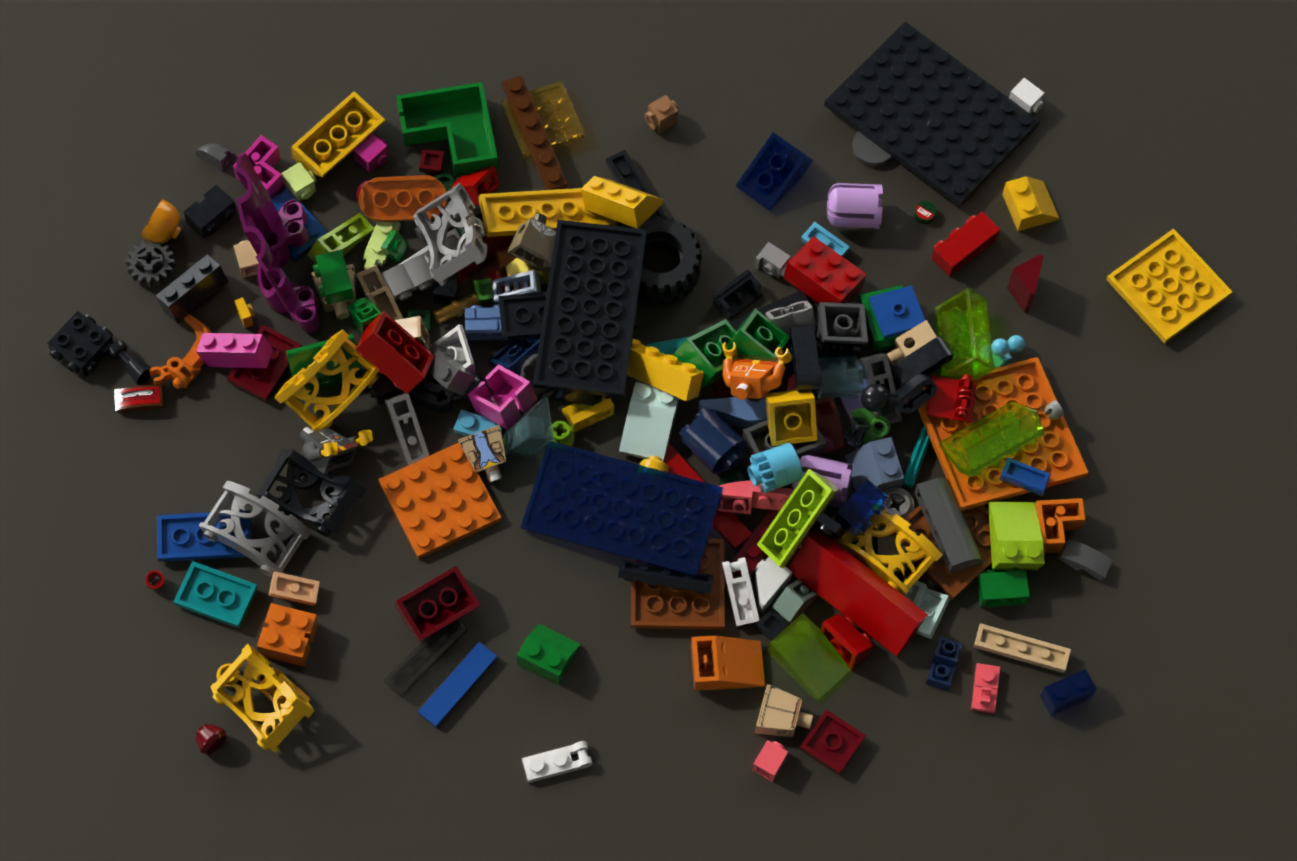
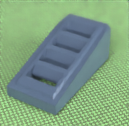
M535 270L492 280L495 302H499L498 296L542 292L540 276ZM520 283H523V289H520ZM511 284H514V291H511ZM502 285H505L506 293L502 294Z

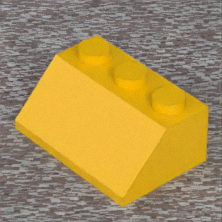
M596 176L592 177L581 188L586 210L636 229L664 203L663 199Z

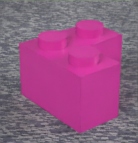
M261 135L245 153L270 199H273L284 187L282 174L273 168L281 158L278 146ZM236 162V163L233 165V169H234V173H235V178L241 182L240 178L238 177V175H237V173H236V165H237V162Z

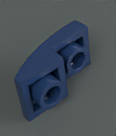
M943 637L939 638L926 684L949 690L962 643Z

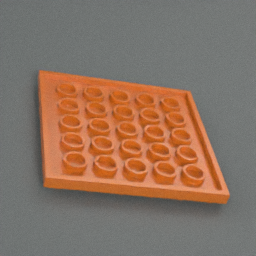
M1038 357L970 374L973 382L977 383L972 423L926 415L928 401L918 408L943 472L950 483L961 511L1030 492L999 480L1008 457L1050 473L1046 488L1087 477L1089 473L1064 416L1057 420L1048 419L1049 414L1045 415V407L1050 402L1057 401Z

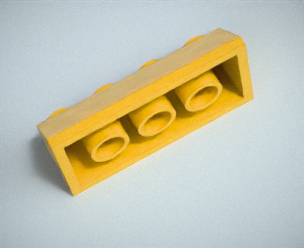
M354 91L291 146L292 159L297 163L300 162L306 171L310 170L314 175L324 177L381 126L385 119Z

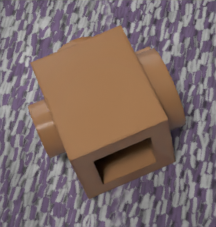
M665 95L649 104L648 112L644 116L649 127L652 130L656 129L660 134L677 124L679 108L675 101H671Z

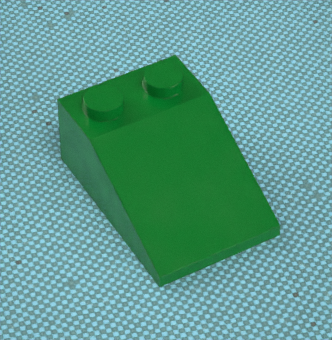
M725 319L687 338L673 354V356L678 358L677 360L683 363H691L697 369L704 372L701 389L723 377V361L726 357L722 345L724 342L728 344L736 330Z

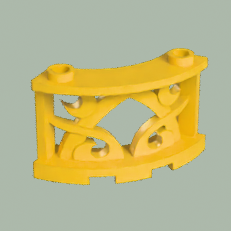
M343 329L327 341L322 349L313 357L315 361L307 369L303 367L296 375L285 382L274 397L280 404L285 402L314 432L329 428L333 423L332 420L367 385L371 386L379 377L377 375L379 372L377 368L359 354L356 350L357 346L348 339L349 335ZM341 346H342L352 357H350L349 359H346L345 354H344V352H343ZM355 360L367 370L359 378L355 376V372L360 370L359 367H352L349 370V365ZM329 361H333L334 367L338 363L340 364V366L334 369H328L326 367V364ZM318 371L324 375H335L342 372L340 395L332 397L316 396L319 391V382L315 374ZM307 383L314 385L311 395L308 394L310 389L304 387ZM350 383H352V384H354L355 386H354V388L349 392V390H350ZM313 403L315 404L313 407L314 413L317 410H323L324 414L318 418L307 407ZM328 405L335 406L330 410Z
M867 501L861 508L864 510L863 512H872L870 519L861 521V515H859L852 523L854 525L858 523L862 525L859 531L853 532V527L849 526L840 538L835 537L833 540L897 591L906 595L934 561H938L943 554L922 533L917 536L915 531H911L909 529L911 524L896 513L893 516L889 515L885 507H878L877 505L872 507L870 501ZM879 526L886 527L884 530L879 531ZM895 532L897 534L895 540L896 548L899 555H876L872 546V536L886 537ZM903 542H908L910 544L909 547H905L907 553H905L901 547V544ZM924 557L925 559L915 569L912 562ZM903 564H907L912 573L902 583L894 575V572L900 571L904 577Z
M247 644L241 650L242 653L210 686L214 694L212 697L220 705L226 704L248 725L256 735L259 746L266 751L271 749L277 753L279 750L278 745L304 716L309 718L314 709L303 694L295 691V685L282 672L277 675L275 669L270 667L271 662ZM246 661H248L244 670V675L242 676L236 674V672L242 667V665ZM261 675H264L266 678L264 684L253 682L254 679L260 681ZM232 677H235L242 681V686L237 684L230 685L236 689V694L231 696L223 687ZM276 686L277 689L273 697V706L276 712H255L252 687L268 690ZM285 696L286 702L280 706V699ZM243 701L244 708L238 702ZM257 721H261V722H264V723H263V725L261 726ZM272 726L273 731L269 735V728Z

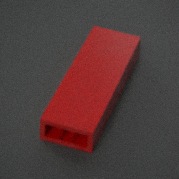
M817 529L812 534L808 533L801 543L802 547L800 550H797L790 561L792 563L788 569L792 571L795 577L843 615L849 617L857 626L895 656L899 655L906 649L928 614L820 529Z

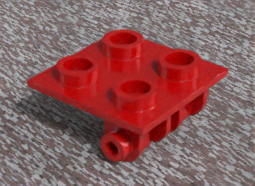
M965 374L958 380L932 375L931 379L936 384L937 391L928 401L926 415L972 423L977 383L973 382L972 376Z

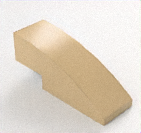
M377 265L355 274L365 297H368L381 313L385 311L394 320L403 319Z

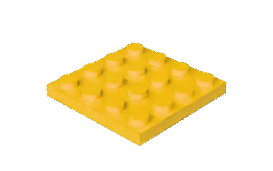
M1175 229L1169 231L1106 278L1110 285L1164 344L1232 294L1230 288Z

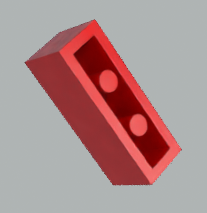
M983 211L977 216L972 215L963 227L955 228L950 233L949 238L945 241L940 240L935 244L931 259L950 277L998 239L1000 228Z

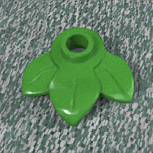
M865 408L851 411L852 418H861L870 423V428L866 430L863 437V445L881 440L882 437L889 433L890 422L885 416L875 415ZM878 422L883 424V427L880 429L875 427V424Z

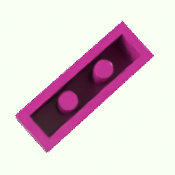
M203 333L196 352L207 367L267 368L274 349L263 334Z

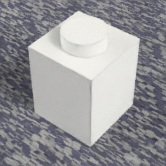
M1023 78L1010 92L1009 98L1032 114L1033 112L1037 113L1043 106L1044 92Z

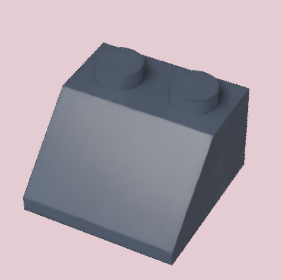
M891 437L869 442L845 456L846 463L853 464L850 476L857 499L880 494L889 488H902L904 476Z

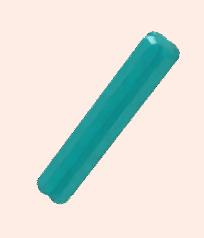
M923 426L904 475L903 486L912 488L915 484L931 441L925 426Z

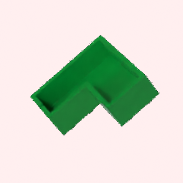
M482 82L396 96L404 146L448 139L455 177L463 176L488 166H494L495 170H498V157Z

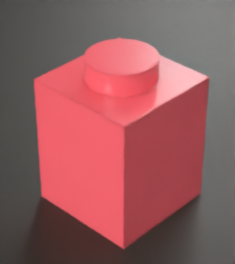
M767 740L753 764L752 771L773 782L787 759L788 751L785 750L786 748L776 741L772 743Z

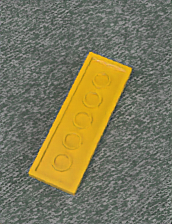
M581 188L480 194L478 198L487 237L515 235L518 227L528 219L534 218L536 214L545 215L547 217L546 226L555 231L558 220L616 226L615 220L585 209Z

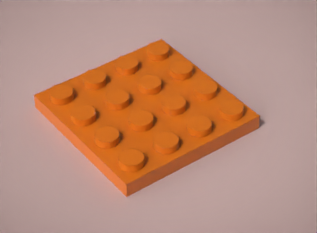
M459 443L378 479L418 559L502 521L478 472H475Z

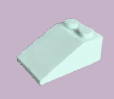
M636 382L619 453L642 459H648L649 456H658L664 461L679 406V398L651 385Z

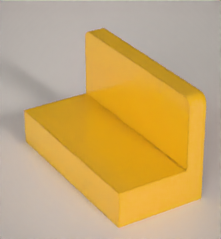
M603 396L602 402L594 406L573 403L563 408L562 413L575 433L614 415V404L611 398L606 399Z

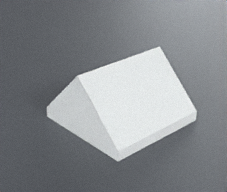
M458 325L435 343L470 373L475 374V364L463 326Z

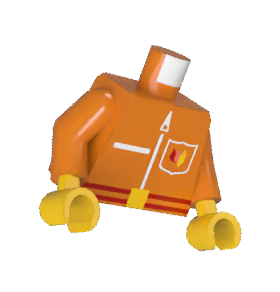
M724 342L722 348L726 359L723 361V380L726 386L731 388V395L736 396V398L740 400L746 398L761 399L771 390L780 386L786 369L784 364L791 361V353L787 348L785 354H783L781 347H778L775 350V355L779 360L778 364L777 362L741 358L733 360L738 353L736 344L733 342V348L727 350V344Z

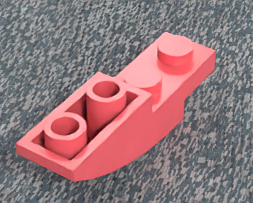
M751 480L727 483L706 490L705 510L751 514L752 508L780 511L795 489L778 488L763 493V491H760L759 485L754 486Z

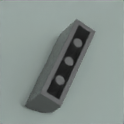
M936 478L917 484L915 496L936 545L943 554L942 559L948 573L951 574L984 563L948 479Z

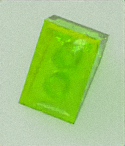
M804 613L769 643L768 653L816 701L851 670L821 630Z

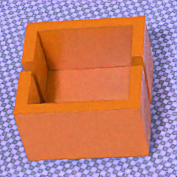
M271 603L265 620L266 627H263L257 644L258 652L267 658L305 667L311 649L310 643H313L318 627L317 615Z

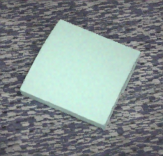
M916 581L909 589V592L903 595L928 614L916 633L932 639L950 598L949 595L928 589L926 584Z

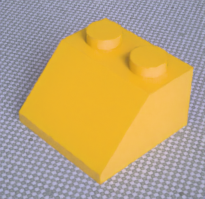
M1025 176L1005 183L1002 195L1017 231L1059 220L1044 181Z
M791 390L765 395L766 416L772 446L817 441L815 397L812 391Z

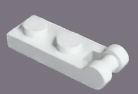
M745 557L739 558L738 561L729 563V561L722 562L736 626L760 621ZM740 570L742 577L733 579L732 572Z
M580 741L570 746L522 758L528 783L593 765L591 757L587 754V742ZM578 754L579 759L572 761L571 755Z

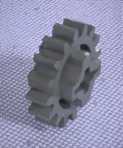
M142 240L140 247L133 245L134 252L128 251L130 259L125 260L128 266L127 271L128 274H131L133 281L138 279L139 285L142 286L144 282H147L148 286L151 287L152 282H156L159 286L161 279L168 281L167 274L173 275L172 267H175L173 252L170 251L168 245L163 246L161 242L154 244L152 241H149V244H145Z

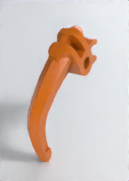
M190 314L184 318L185 322L195 331L196 341L183 359L172 357L167 361V365L149 369L150 376L160 375L153 379L154 385H161L165 380L170 379L175 388H186L201 371L200 367L204 363L196 350L202 334L212 333L208 326Z

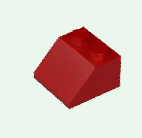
M839 613L822 623L818 639L852 672L871 654L873 649L872 640L865 633L861 634L849 617H844Z

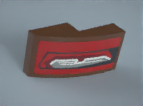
M142 385L115 390V411L119 414L137 409L147 412L165 407L163 385Z

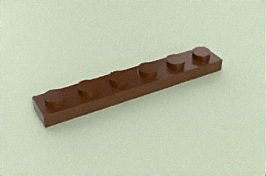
M523 76L502 81V88L544 189L557 190L567 188V181Z

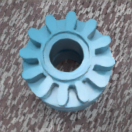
M790 443L751 455V465L748 467V474L754 486L759 485L760 491H763V493L798 482L803 478L799 458Z

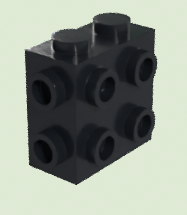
M77 311L47 342L50 349L49 354L56 361L60 362L62 360L66 363L67 368L76 375L79 373L85 378L89 373L96 370L99 362L104 357L109 356L108 350L114 344L113 334L106 327H99L90 315H83Z

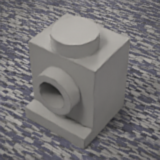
M768 242L756 257L755 268L759 270L762 267L768 275L780 278L784 276L787 263L790 261V255Z

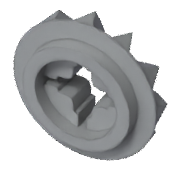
M889 488L879 496L878 501H881V506L886 508V512L889 515L893 516L896 513L905 519L914 510L912 496L902 488ZM892 499L896 504H902L899 507V512L895 508H889L892 506Z

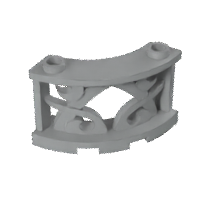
M461 183L418 209L413 216L415 224L422 230L429 247L431 258L430 274L441 286L446 284L448 277L475 261L478 265L484 261L487 254V244L483 243L482 237L485 236V231L481 219L476 220L472 211L475 206ZM451 198L446 208L440 205L445 200ZM437 207L443 215L440 217L436 214H431L435 217V222L432 223L426 212ZM460 216L462 220L459 223H457L453 219V217L459 220ZM450 224L458 229H465V233L458 242L457 250H452L445 246Z
M227 480L223 486L224 493L204 523L201 522L198 526L204 532L203 536L212 542L219 541L239 551L261 567L260 571L271 577L274 571L284 573V568L303 539H307L312 531L292 514L287 516L284 515L283 511L277 510L279 505L263 495L259 499L258 496H254L251 493V489ZM232 502L231 510H226ZM245 506H250L253 509L251 513L239 512V510L245 512ZM260 513L265 514V529L270 537L254 540L246 539L240 525V519H252ZM222 515L230 516L231 519H223L220 524L226 525L225 529L220 530L215 527ZM271 522L279 524V528H274V531L278 534H275L271 529ZM291 535H293L291 540L285 547L282 542L288 539ZM274 545H277L281 549L282 554L274 564L267 558V553L271 552L275 557L276 548ZM254 548H261L260 553Z

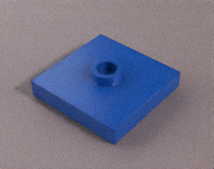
M912 285L869 297V302L883 339L904 334L926 321Z

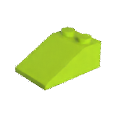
M989 502L992 570H1008L1012 568L1038 570L1045 564L1044 546L1035 503Z

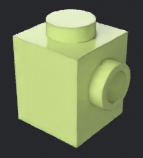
M300 162L281 173L283 184L299 201L310 198L316 192V178L310 170L306 171Z

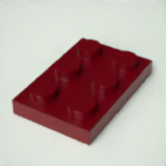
M262 325L257 334H263L274 349L267 368H233L227 377V381L267 402L289 369L286 351L302 347V345Z

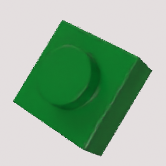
M391 230L381 249L392 261L399 262L409 243L398 231Z

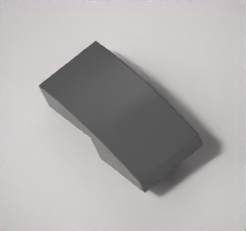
M1070 539L1066 540L1059 556L1060 560L1074 570L1084 569L1099 581L1105 579L1112 563V559Z

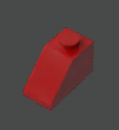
M488 166L461 176L451 188L461 183L473 204L480 205L478 199L480 194H490L500 184L495 167Z

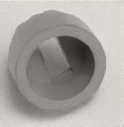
M1056 400L1050 402L1045 407V415L1049 414L1048 419L1057 420L1064 416V411Z

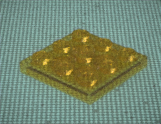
M562 80L529 91L552 148L585 138V133ZM507 98L501 100L502 109L523 158L531 156Z

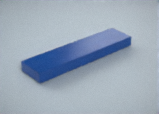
M479 642L420 708L418 714L437 728L497 660V655Z

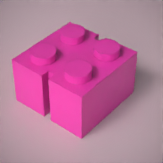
M499 364L485 377L492 397L483 381L468 394L476 413L507 430L521 417L520 412L525 413L537 401V396L530 381Z

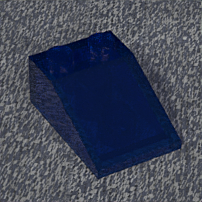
M772 132L736 184V187L771 211L802 178L813 162V159L781 136Z

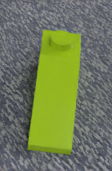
M359 213L317 239L308 256L315 264H317L315 258L317 255L342 249L344 256L373 232L374 227Z

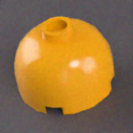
M162 199L140 237L147 241H152L154 244L157 242L164 244L171 238L176 239L182 229L179 226L181 217L177 208Z

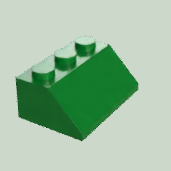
M349 334L348 339L355 344L353 334ZM328 340L287 350L286 354L291 376L296 375L303 367L307 369L315 361L313 357ZM341 346V348H342V350H343V352H344V354H345L346 359H349L350 357H352V356ZM355 360L349 365V370L352 367H359L360 370L355 372V376L359 378L362 377L361 365ZM329 361L326 364V367L328 369H334L340 366V364L338 363L334 367L333 361ZM318 371L315 374L319 382V388H329L336 385V383L342 382V372L335 375H324ZM307 383L304 386L306 389H310V392L314 389L312 383Z

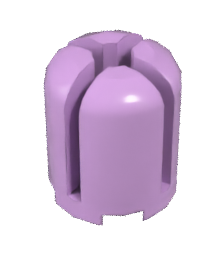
M836 183L832 185L827 196V218L830 224L834 227L880 229L879 225H881L883 210L880 194H883L882 185Z
M810 455L802 456L799 461L803 477L808 469H811L829 479L839 490L828 506L844 509L853 464ZM800 481L792 483L791 488L795 489Z

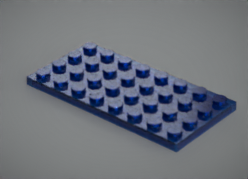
M548 440L521 528L697 577L724 488Z

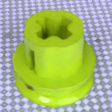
M556 421L551 424L545 433L547 446L555 452L569 450L575 441L572 427L564 421Z

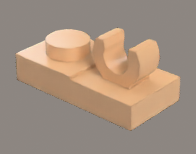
M274 571L269 596L314 606L317 600L320 581Z

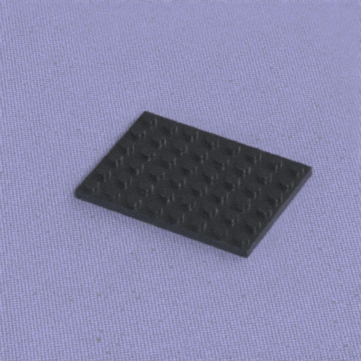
M906 21L824 102L825 107L958 207L972 195L1040 122V120L1028 113Z

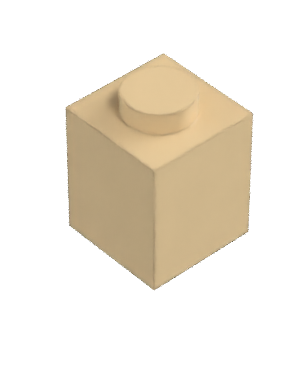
M245 240L237 245H233L242 278L257 275L259 262L255 257L257 254L250 241Z

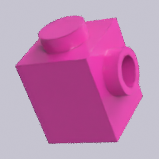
M371 134L353 150L354 160L371 173L378 165L381 166L386 162L388 158V145L383 138H377L374 134Z

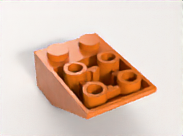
M723 636L692 637L691 656L694 691L765 687L761 641Z

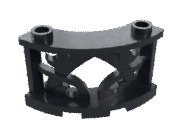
M282 449L277 463L255 495L259 499L262 495L278 504L279 508L277 510L283 511L284 515L289 516L292 514L305 526L316 530L325 537H328L329 534L338 536L340 533L338 530L339 526L356 498H362L366 489L351 477L339 475L331 471L328 474L318 471L315 465L293 449ZM287 463V475L284 477L280 473ZM301 476H307L308 481L301 483ZM275 481L287 485V488L285 486L276 487V491L283 493L281 497H275L269 493ZM320 483V492L325 503L311 508H302L297 497L296 488L305 490ZM329 489H333V490H334L333 493H330V496H331L332 498H329V497L326 495V492H327ZM332 507L335 508L333 513L330 510V508ZM327 515L330 516V518L328 519V521H326L325 519H323V518H324L325 516H327Z

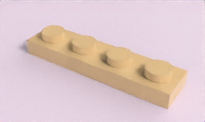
M981 623L978 627L973 648L1061 673L1066 671L1071 651L1069 648Z

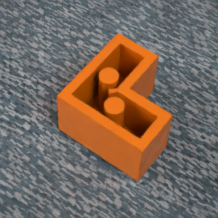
M1082 498L1036 501L1035 507L1043 538L1044 554L1061 553L1065 545L1064 531L1081 530L1085 522Z

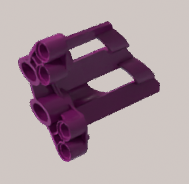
M241 153L237 158L236 173L247 192L241 198L237 197V204L244 232L257 254L255 257L259 262L258 283L260 290L274 312L278 314L288 313L303 331L314 333L321 327V320L316 312L320 307V302L316 294L308 286H297L289 282L285 273L280 269L290 259L288 245L292 244L293 246L300 247L308 242L309 234L304 226L307 223L308 217L301 203L296 200L287 201L278 212L246 153Z

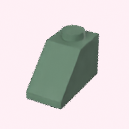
M797 580L784 589L772 608L785 620L791 622L799 617L819 595L801 580Z

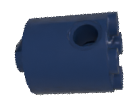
M703 408L697 413L696 420L691 425L687 424L681 429L679 433L682 436L681 441L692 450L695 456L712 474L730 471L742 460L746 443L728 424L720 419L715 410L708 411L706 408Z

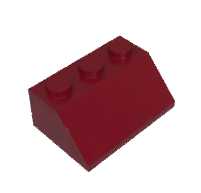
M457 566L452 567L396 600L394 604L406 626L419 641L424 640L481 606Z

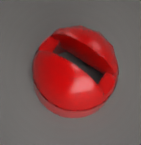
M157 570L150 571L145 578L146 586L152 590L160 589L164 584V575ZM156 576L160 578L153 586L150 585Z

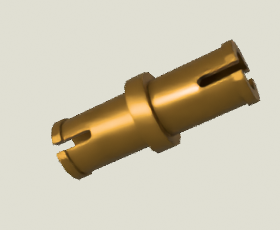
M475 293L459 301L454 300L450 305L433 313L440 325L456 316L458 318L463 316L465 308L480 305Z

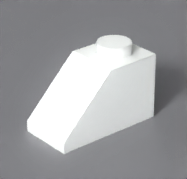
M770 557L766 561L762 559L754 570L756 572L754 581L758 608L762 614L788 584L792 575L791 570L787 567L780 568Z

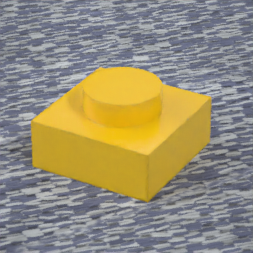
M243 297L234 300L245 329L253 326L252 317L255 314L251 304L246 305Z

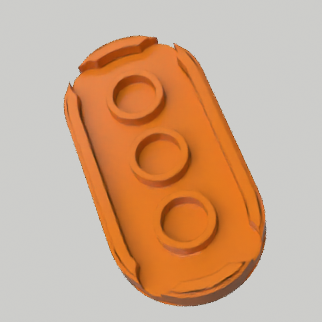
M428 175L377 177L371 179L362 187L359 194V206L366 217L376 222L415 221L413 216L418 209L443 195L447 190L438 179ZM448 199L442 202L440 205L445 208ZM434 207L426 212L431 220L435 218L431 214L439 216L441 212L437 207Z

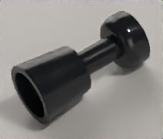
M118 340L111 345L108 355L114 360L121 359L126 364L125 370L137 385L146 383L152 377L149 374V369L152 367L138 357L132 358L127 353V345L123 340Z

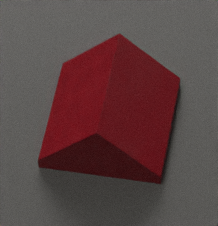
M1041 254L1013 268L1007 289L1024 313H1029L1035 296L1044 255Z

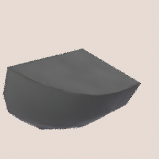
M205 144L195 151L197 156L222 172L236 157L235 153L218 144Z

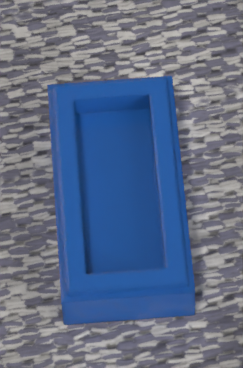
M1008 457L999 480L1043 496L1051 474Z

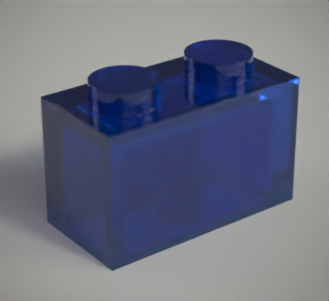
M1084 669L1044 687L1040 697L1050 716H1053L1092 699L1097 688L1087 670Z

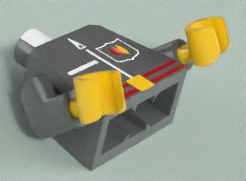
M306 427L300 433V438L305 441L302 454L322 473L351 465L357 447L360 445L365 446L373 441L372 430L359 431V437L345 438L330 428L314 432L309 427Z

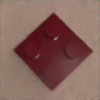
M826 709L801 744L800 750L840 775L866 735Z

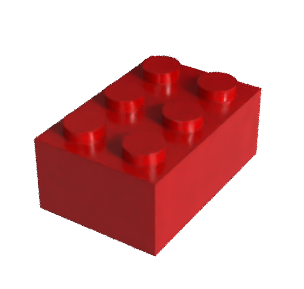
M813 236L787 263L783 278L819 304L820 302L849 303L862 289L867 274Z
M385 311L366 327L356 347V350L364 359L369 360L380 373L385 374L397 388L402 389L406 394L425 378L434 358V355Z

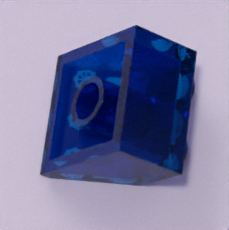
M866 479L836 513L834 521L840 524L844 530L854 535H857L860 531L864 533L873 523L870 519L876 513L879 516L888 506L885 504L888 496Z

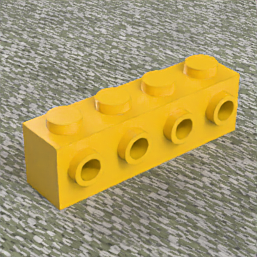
M632 338L628 376L679 399L688 401L699 396L704 372L697 369L691 363H683L673 355H665L659 352V349L647 347L641 344L639 340Z

